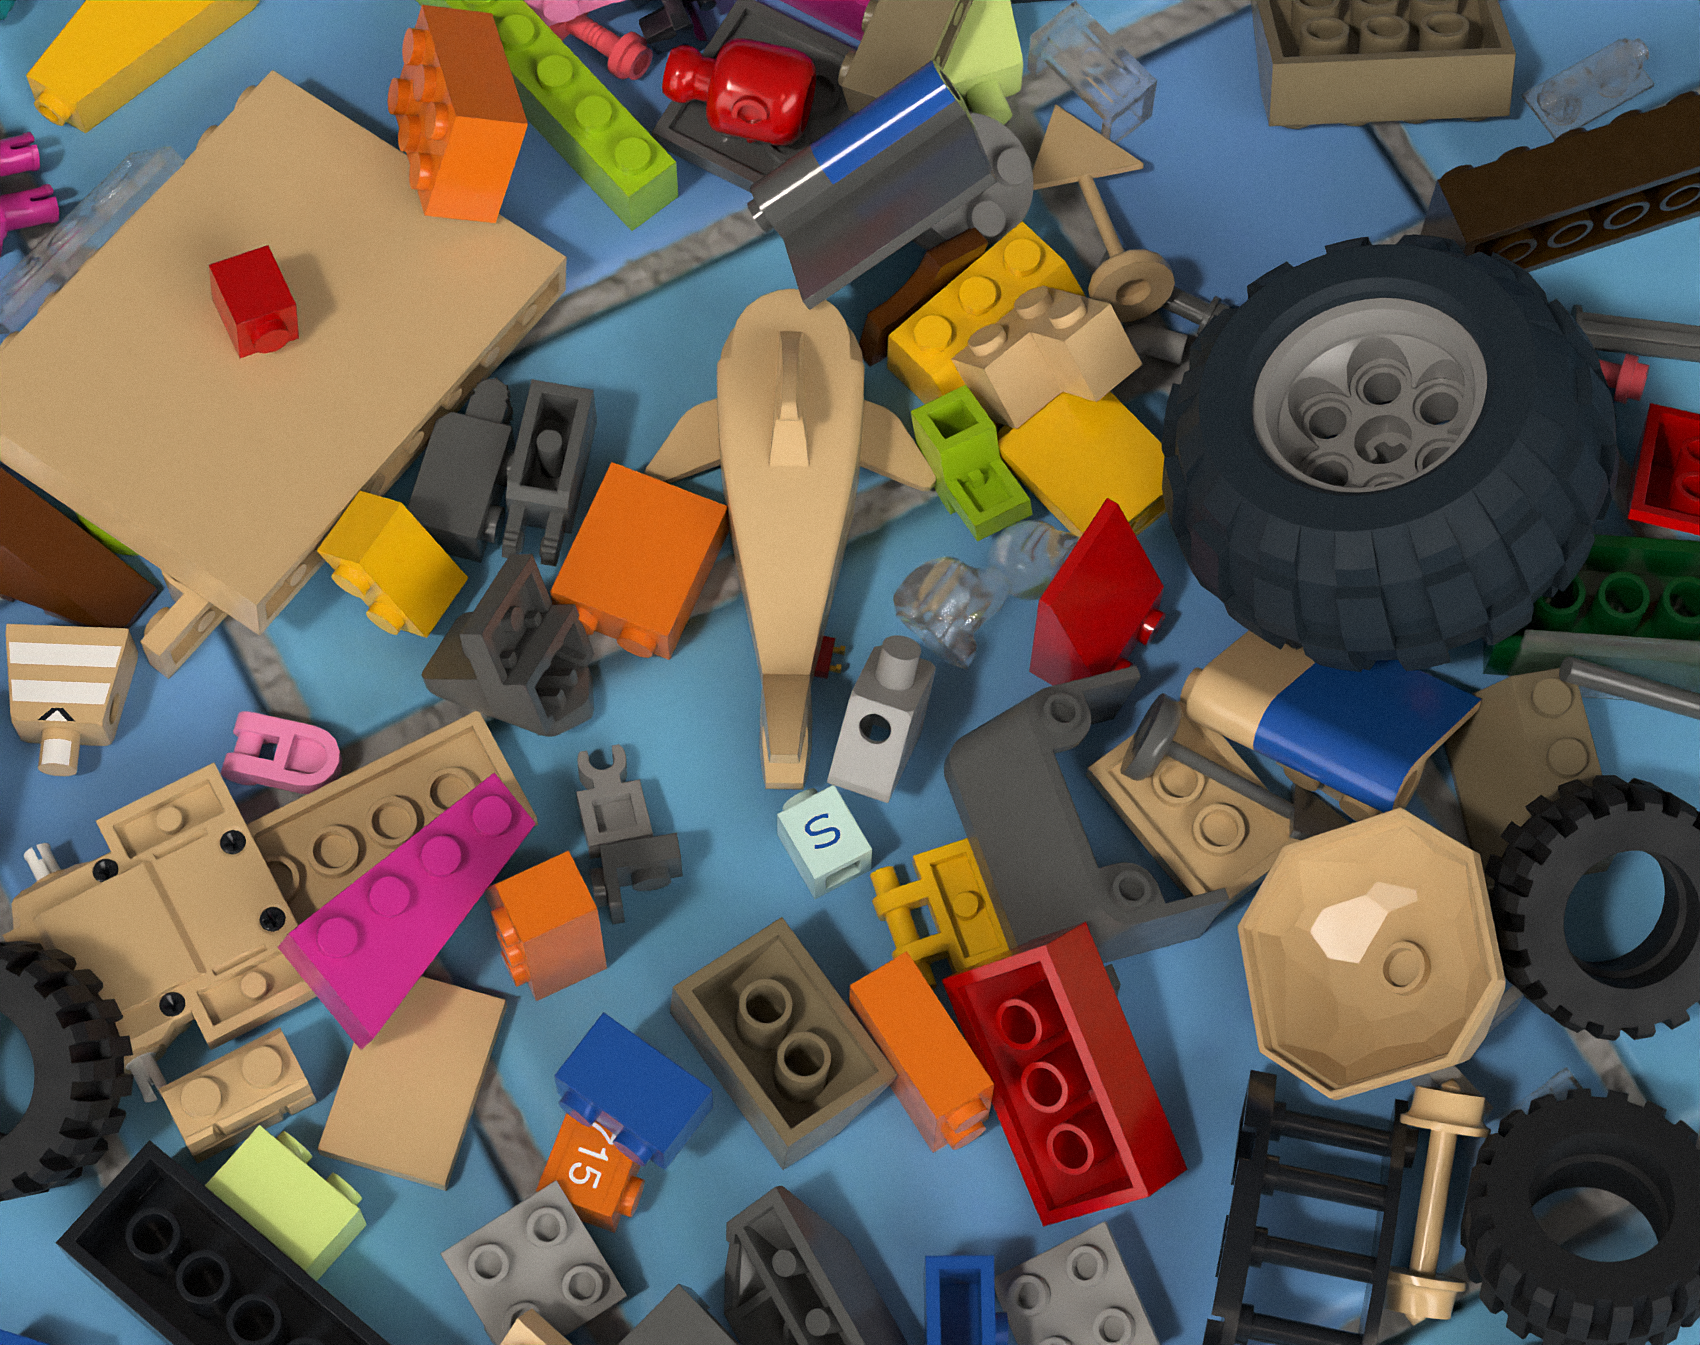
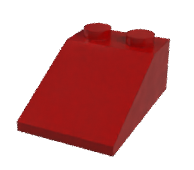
M1653 403L1649 404L1631 472L1627 494V519L1700 536V414Z
M1106 498L1039 599L1029 672L1053 686L1132 667L1133 663L1127 659L1138 642L1148 646L1156 636L1166 616V613L1159 610L1164 586L1119 504L1109 498Z

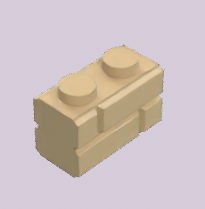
M280 1027L159 1088L197 1164L247 1139L259 1125L266 1129L282 1121L283 1114L288 1112L294 1115L317 1103L312 1089Z

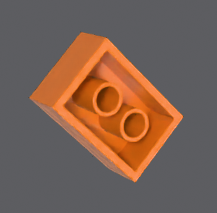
M421 5L415 28H408L405 33L402 47L404 65L400 78L394 77L391 80L387 100L388 111L396 116L399 126V148L402 152H406L409 160L410 186L418 191L425 216L496 223L528 122L493 15L486 12Z

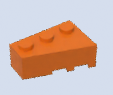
M569 850L491 885L484 892L492 909L490 913L498 930L495 933L502 948L500 954L508 973L516 987L527 983L536 1001L607 969L598 908Z

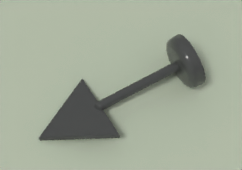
M1165 693L1157 697L1145 714L1128 746L1120 768L1121 774L1132 780L1141 781L1149 777L1157 768L1164 755H1167L1282 817L1290 819L1289 837L1298 840H1304L1350 824L1312 792L1299 787L1295 783L1291 786V802L1173 741L1181 721L1182 709L1177 700Z

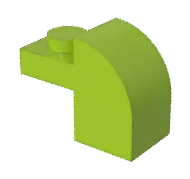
M967 385L911 411L916 443L936 477L934 488L950 515L957 512L977 542L1033 515L1030 498L1000 458L995 424Z

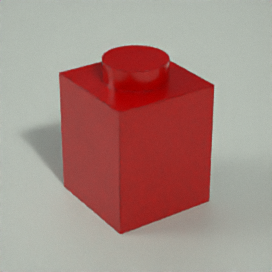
M269 245L209 265L212 300L239 358L255 353H271L281 349L288 342L299 339L297 305Z

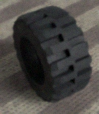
M1596 775L1592 781L1593 786L1590 787L1576 779L1558 786L1559 799L1551 802L1540 795L1525 806L1531 817L1521 827L1511 821L1500 835L1502 839L1509 843L1502 857L1490 854L1484 873L1494 880L1493 890L1487 889L1504 976L1543 1013L1550 1015L1560 1025L1576 1033L1585 1029L1596 1039L1612 1041L1620 1037L1621 1030L1633 1040L1653 1037L1656 1033L1654 1024L1662 1022L1673 1030L1690 1021L1686 1011L1696 1002L1700 1004V812L1697 811V808L1669 791L1666 792L1653 783L1633 778L1627 783L1616 775ZM1626 851H1643L1650 854L1660 865L1665 886L1662 911L1654 929L1640 945L1618 958L1601 962H1586L1577 958L1568 949L1564 933L1565 909L1576 883L1593 865L1611 855Z
M27 941L0 942V1012L7 1016L22 1032L30 1048L34 1064V1088L29 1106L20 1122L8 1134L0 1132V1202L45 1193L50 1188L65 1186L82 1176L83 1166L96 1164L108 1150V1142L102 1137L119 1133L126 1117V1112L118 1108L121 1097L132 1095L134 1077L133 1074L124 1073V1056L133 1055L130 1035L121 1037L119 1035L115 1022L121 1020L123 1015L115 999L102 1000L98 993L103 989V982L90 969L74 970L77 963L73 956L59 949L44 950L41 943Z
M1589 1088L1569 1089L1565 1100L1557 1101L1554 1094H1547L1531 1100L1528 1115L1522 1109L1512 1111L1500 1121L1498 1133L1490 1134L1486 1137L1478 1151L1476 1166L1472 1167L1461 1222L1460 1244L1466 1249L1464 1265L1469 1280L1476 1284L1482 1282L1479 1298L1491 1313L1497 1314L1503 1310L1508 1315L1506 1328L1521 1339H1525L1529 1333H1532L1543 1339L1542 1345H1645L1647 1341L1651 1345H1667L1677 1339L1680 1326L1691 1327L1699 1318L1700 1150L1695 1146L1698 1134L1682 1120H1679L1674 1125L1665 1119L1667 1109L1647 1100L1644 1107L1628 1102L1629 1093L1608 1090L1607 1097L1591 1096V1089ZM1586 1187L1604 1190L1618 1195L1635 1206L1651 1225L1658 1244L1647 1252L1628 1260L1604 1262L1582 1258L1563 1249L1547 1236L1536 1221L1532 1207L1544 1197L1563 1189Z

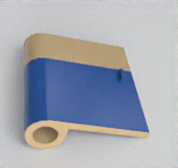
M1249 630L1209 662L1204 669L1199 667L1193 669L1184 683L1180 696L1181 702L1186 704L1185 715L1187 719L1383 813L1400 807L1406 808L1418 786L1426 759L1479 710L1482 701L1481 698L1420 670L1406 671L1399 660H1377L1370 670L1362 669V672L1340 670L1317 664L1305 655L1303 647L1296 650L1285 644L1280 650Z

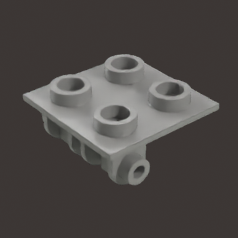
M557 1180L440 1253L483 1323L484 1330L493 1345H500L517 1318L531 1308L562 1336H566L627 1297Z
M1106 1221L994 1277L995 1293L1003 1311L1007 1312L1008 1323L1018 1345H1161Z

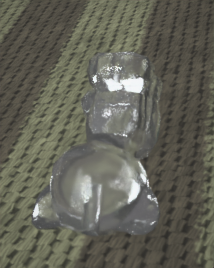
M1019 521L1004 528L994 539L988 551L987 561L989 567L974 568L958 558L944 556L924 562L914 569L894 594L893 602L896 616L937 656L953 666L968 670L976 659L978 648L974 633L1002 608L1009 594L1026 601H1034L1041 598L1063 565L1067 554L1079 541V538L1072 533L1057 530L1045 521Z

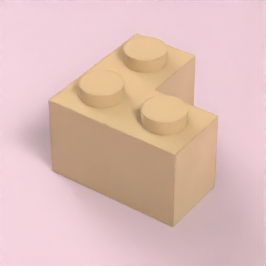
M1043 285L1022 294L1015 301L1014 309L995 324H990L977 330L969 338L968 346L951 358L965 385H967L990 419L1016 429L1061 392L1097 402L1143 365L1110 303Z

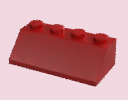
M1086 922L1035 938L942 979L966 1041L994 1083L992 1104L1043 1227L1149 1197L1188 1170Z

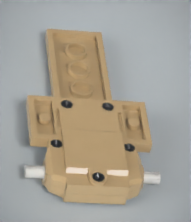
M477 711L248 824L245 823L213 762L95 820L111 852L93 861L75 864L61 870L51 851L50 844L41 843L36 845L42 856L40 860L33 848L28 849L24 853V859L28 862L37 882L21 891L13 899L11 906L14 929L2 936L5 942L27 941L41 943L44 950L59 949L75 958L77 965L74 970L90 969L103 982V989L98 993L102 1000L115 999L123 1015L121 1020L115 1022L120 1037L130 1035L133 1055L124 1056V1073L134 1075L144 1102H153L158 1099L151 1085L155 1084L161 1097L159 1088L167 1085L157 1061L166 1053V1049L175 1038L190 1027L192 1020H196L210 1050H213L317 997L278 949L283 939L289 932L495 772L536 823L535 826L538 825L537 816L481 713Z

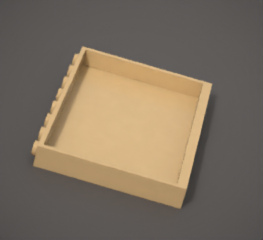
M272 70L257 86L251 85L243 91L236 102L234 110L219 126L212 125L202 134L197 143L196 150L180 166L174 165L165 172L158 184L157 190L141 207L134 206L124 215L117 232L101 248L95 247L85 255L79 265L78 272L62 289L56 288L47 294L39 306L37 315L21 331H14L3 340L0 345V461L260 636L326 562L317 550L357 493L364 491L383 497L426 449L436 420L450 412L457 413L470 399L471 395L474 394L473 389L477 387L476 383L482 382V379L486 380L565 292L567 257L498 214L496 223L425 216L418 191L410 186V164L406 154ZM269 245L297 305L299 339L290 341L281 349L271 353H255L239 358L212 300L209 265Z

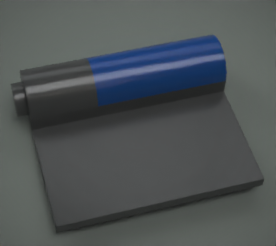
M931 60L752 184L750 191L754 199L749 201L747 206L753 218L764 232L769 234L775 229L782 237L802 302L811 310L997 183V180L963 98L941 66L935 60Z

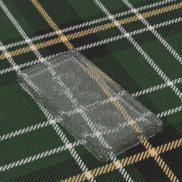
M171 146L130 153L0 281V334H13L186 163Z

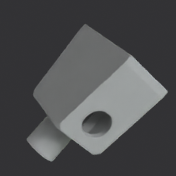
M894 635L887 637L881 646L873 648L851 692L827 783L889 803L921 735L936 667L931 661L920 658L921 647L913 639ZM873 725L891 730L890 736L885 740L874 741L869 739Z

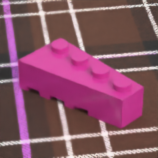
M495 772L289 932L278 946V949L360 1050L374 1039L536 824Z

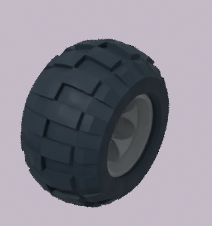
M1404 235L1396 244L1372 245L1368 237H1361L1326 245L1325 255L1295 267L1285 262L1247 286L1248 300L1239 308L1223 309L1218 316L1214 315L1191 345L1189 370L1184 372L1181 384H1172L1164 418L1162 452L1165 458L1162 493L1165 508L1181 551L1199 584L1224 603L1227 613L1231 618L1281 650L1285 644L1296 650L1303 647L1305 655L1319 665L1362 672V669L1370 670L1377 660H1399L1406 671L1450 663L1448 650L1465 645L1478 638H1482L1489 646L1491 644L1495 645L1530 623L1534 610L1533 603L1541 596L1553 597L1558 590L1564 591L1587 560L1595 541L1592 525L1595 519L1604 521L1613 498L1618 476L1617 418L1611 392L1602 372L1598 354L1576 320L1558 299L1548 304L1545 291L1529 272L1512 261L1494 252L1491 256L1482 252L1466 256L1454 239L1428 235ZM1445 420H1451V421H1449V422H1447V423H1445V424L1436 425V424L1439 423V422H1442V421H1445ZM1339 434L1334 438L1326 439L1331 435Z

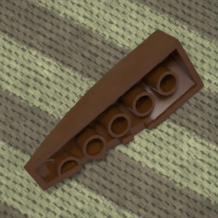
M0 467V598L14 602L15 599L43 609L45 614L80 627L129 629L159 593L157 588L68 517Z

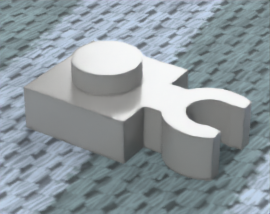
M619 744L612 745L613 764L604 770L591 766L587 750L581 751L578 754L579 779L587 790L576 792L577 805L590 859L601 857L599 848L601 845L653 837L640 779L625 782L627 777L626 754Z

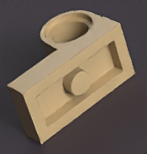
M161 570L175 604L171 608L164 607L160 609L150 619L145 627L144 637L140 643L149 664L166 678L170 679L228 614Z

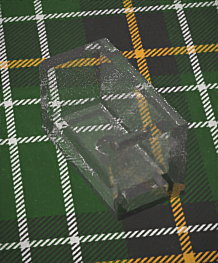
M1076 0L1030 35L1027 69L1035 77H1038L1051 68L1103 119L1101 135L1114 144L1120 142L1152 116L1157 80Z

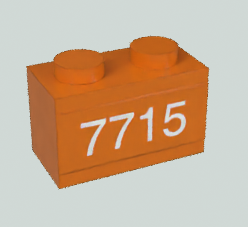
M566 1113L536 1192L557 1180L582 1222L615 1233L622 1215L630 1218L633 1217L644 1189L645 1180L637 1177L641 1165L629 1159L613 1144V1140L616 1137L615 1134L596 1121L591 1127H587Z

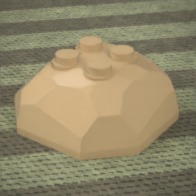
M1401 807L1283 846L1237 926L1259 1052L1333 1100L1353 1096L1470 1060L1484 1041L1505 990L1506 981L1480 854Z

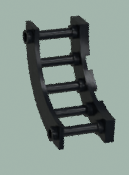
M1250 1070L1237 1132L1231 1185L1234 1188L1229 1215H1226L1215 1274L1218 1280L1211 1315L1221 1317V1321L1207 1318L1202 1345H1234V1343L1247 1345L1249 1339L1275 1345H1376L1394 1243L1403 1167L1412 1168L1418 1142L1419 1130L1407 1127V1124L1400 1122V1115L1408 1112V1101L1395 1099L1389 1127L1386 1130L1287 1110L1286 1102L1274 1100L1277 1075ZM1285 1136L1382 1156L1380 1183L1279 1163L1280 1156L1267 1154L1269 1140L1279 1142L1280 1137ZM1274 1190L1376 1210L1371 1256L1268 1235V1228L1256 1226L1261 1194L1272 1196ZM1262 1262L1367 1283L1358 1333L1254 1312V1305L1242 1303L1249 1266L1261 1268Z

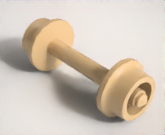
M1453 1078L1441 1084V1088L1416 1085L1410 1110L1400 1115V1122L1403 1124L1431 1129L1409 1268L1390 1266L1383 1305L1385 1309L1404 1313L1413 1326L1425 1320V1317L1451 1319L1456 1295L1460 1291H1466L1467 1286L1465 1280L1436 1273L1457 1136L1460 1134L1486 1138L1491 1134V1129L1487 1128L1484 1123L1485 1097L1461 1092L1462 1088Z

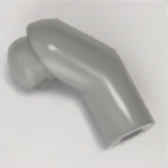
M1136 323L1124 327L1138 356L1147 355L1181 364L1188 335L1145 323Z

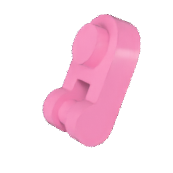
M242 711L238 714L233 730L235 736L238 737L234 752L226 754L220 774L224 778L242 785L260 784L295 793L309 794L338 779L342 772V756L336 739L324 729L255 712ZM263 744H277L273 761L259 758Z

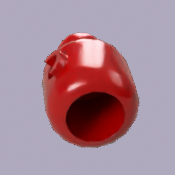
M748 38L729 40L720 48L716 59L703 56L693 46L679 45L672 48L668 56L663 76L662 92L670 100L677 103H688L692 100L706 102V118L712 130L718 133L744 138L747 143L757 141L775 146H787L800 139L807 125L815 93L816 67L812 59L804 52Z

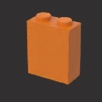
M611 462L550 590L552 604H575L579 613L578 620L583 624L587 635H592L596 631L617 639V643L624 650L636 656L650 658L655 654L670 660L728 535V506Z
M907 951L851 984L849 1009L898 1074L897 1079L889 1086L931 1151L934 1153L947 1144L950 1145L952 1150H957L978 1138L986 1130L983 1122L989 1119L994 1083Z

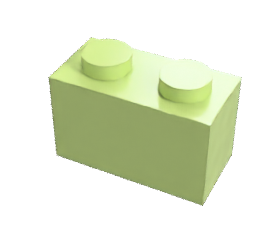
M259 1125L207 1182L205 1187L317 1282L367 1225L361 1210L357 1207L362 1197L351 1185L334 1172L325 1180L309 1167L307 1163L313 1156L290 1134L282 1131L275 1138Z

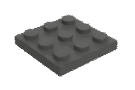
M737 0L702 55L716 59L720 48L726 42L735 38L753 39L804 52L812 59L816 67V86L810 115L802 136L791 145L775 146L757 141L747 143L744 138L718 133L712 130L706 118V102L692 100L688 103L671 101L651 134L666 151L751 193L750 186L855 114V112L848 109L842 86L838 83V77L846 54L850 50L855 52L857 50L755 0Z

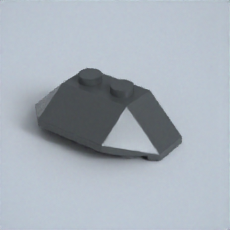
M774 1187L726 1222V1241L730 1243L725 1266L724 1315L741 1345H908L848 1238L785 1187Z

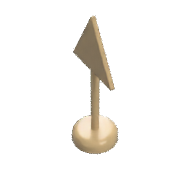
M1055 104L1032 171L1034 180L1033 190L1073 182L1079 183L1110 256L1093 273L1088 286L1089 298L1110 303L1120 322H1132L1147 317L1161 308L1171 296L1175 285L1173 272L1168 262L1156 252L1146 249L1124 251L1093 178L1143 169L1144 163Z

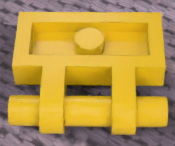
M968 838L913 855L912 865L918 878L917 881L901 886L893 866L877 869L870 874L877 895L873 898L872 903L878 919L887 922L896 947L891 954L892 958L894 959L907 951L932 990L937 987L930 967L933 962L947 958L954 974L1009 950ZM928 905L938 933L920 939L910 912L916 908Z

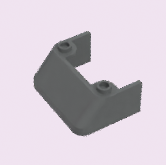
M1137 665L1043 688L959 738L945 759L944 776L1009 949L1035 938L1086 922L1102 962L1107 963L1200 938L1230 900L1226 889L1222 888L1165 903L1155 878L1143 867L1133 863L1122 862L1098 868L1055 753L1067 751L1078 746L1087 735L1090 725L1115 718L1141 678Z

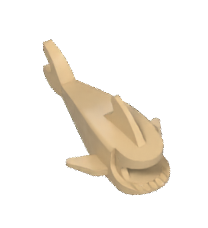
M799 289L777 290L765 294L745 308L737 319L735 327L730 332L722 348L721 358L717 363V398L694 406L680 418L644 472L645 475L670 484L721 465L724 503L728 506L731 543L762 684L759 749L765 789L804 790L812 751L811 685L851 528L860 467L920 491H930L936 485V477L901 420L886 407L864 400L865 365L863 363L862 350L841 313L826 299L809 310L802 302Z

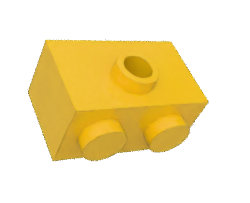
M364 491L357 493L317 550L335 570L331 575L334 582L349 594L361 598L369 607L366 612L367 617L379 628L393 635H398L400 630L427 638L468 580V576L402 502Z

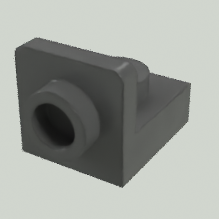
M677 833L601 845L599 848L602 867L590 869L597 908L609 906L612 925L625 923L620 887L632 885L636 891H651L668 886L671 883V878L683 876Z

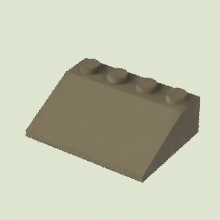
M1251 0L1260 89L1269 126L1300 129L1314 124L1342 123L1348 126H1362L1369 122L1404 121L1417 124L1426 122L1429 119L1462 118L1469 121H1480L1488 117L1510 115L1516 52L1498 0Z

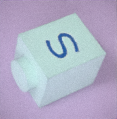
M835 785L820 792H817L815 788L804 790L790 798L782 807L784 811L777 814V835L814 899L871 870L872 848Z

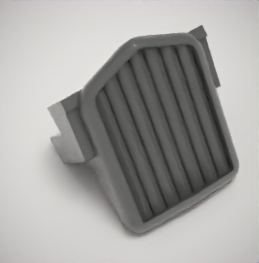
M510 554L475 610L464 613L455 620L421 675L426 688L437 697L531 731L537 735L554 737L588 721L593 716V678L588 665L595 653L583 624L578 620L579 613L576 605L552 604L533 554Z

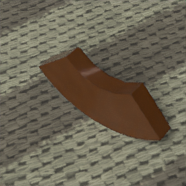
M975 227L969 228L927 250L919 267L908 281L887 301L867 314L859 346L862 350L863 360L869 367L887 357L889 334L984 254L988 241Z

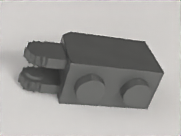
M497 377L495 379H482V382L476 383L477 387L473 389L474 395L470 397L465 415L450 412L436 420L407 507L410 513L448 555L479 563L482 562L487 543L496 544L503 529L505 507H501L500 502L505 487H507L516 447L513 428L510 421H513L512 414H514L510 401L511 394L508 385L498 380Z
M531 380L507 481L506 503L509 515L504 532L502 557L508 558L510 554H520L522 552L526 526L546 529L539 550L541 564L557 566L565 533L572 534L597 425L594 390Z

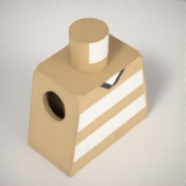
M6 624V650L12 724L21 741L41 744L38 762L39 771L53 776L75 775L77 773L80 745L107 746L114 741L138 661V650L128 628Z

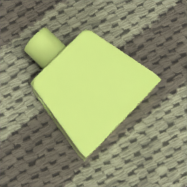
M973 0L943 70L957 88L968 109L971 108L973 113L991 117L1003 125L1012 117V111L1006 97L1015 95L1021 90L1023 75V57L1011 1Z

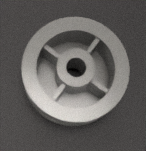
M969 112L997 183L912 240L923 249L929 250L974 227L988 241V246L1001 240L1024 220L1033 196L1034 180L1031 162L1018 138L999 121L983 114Z

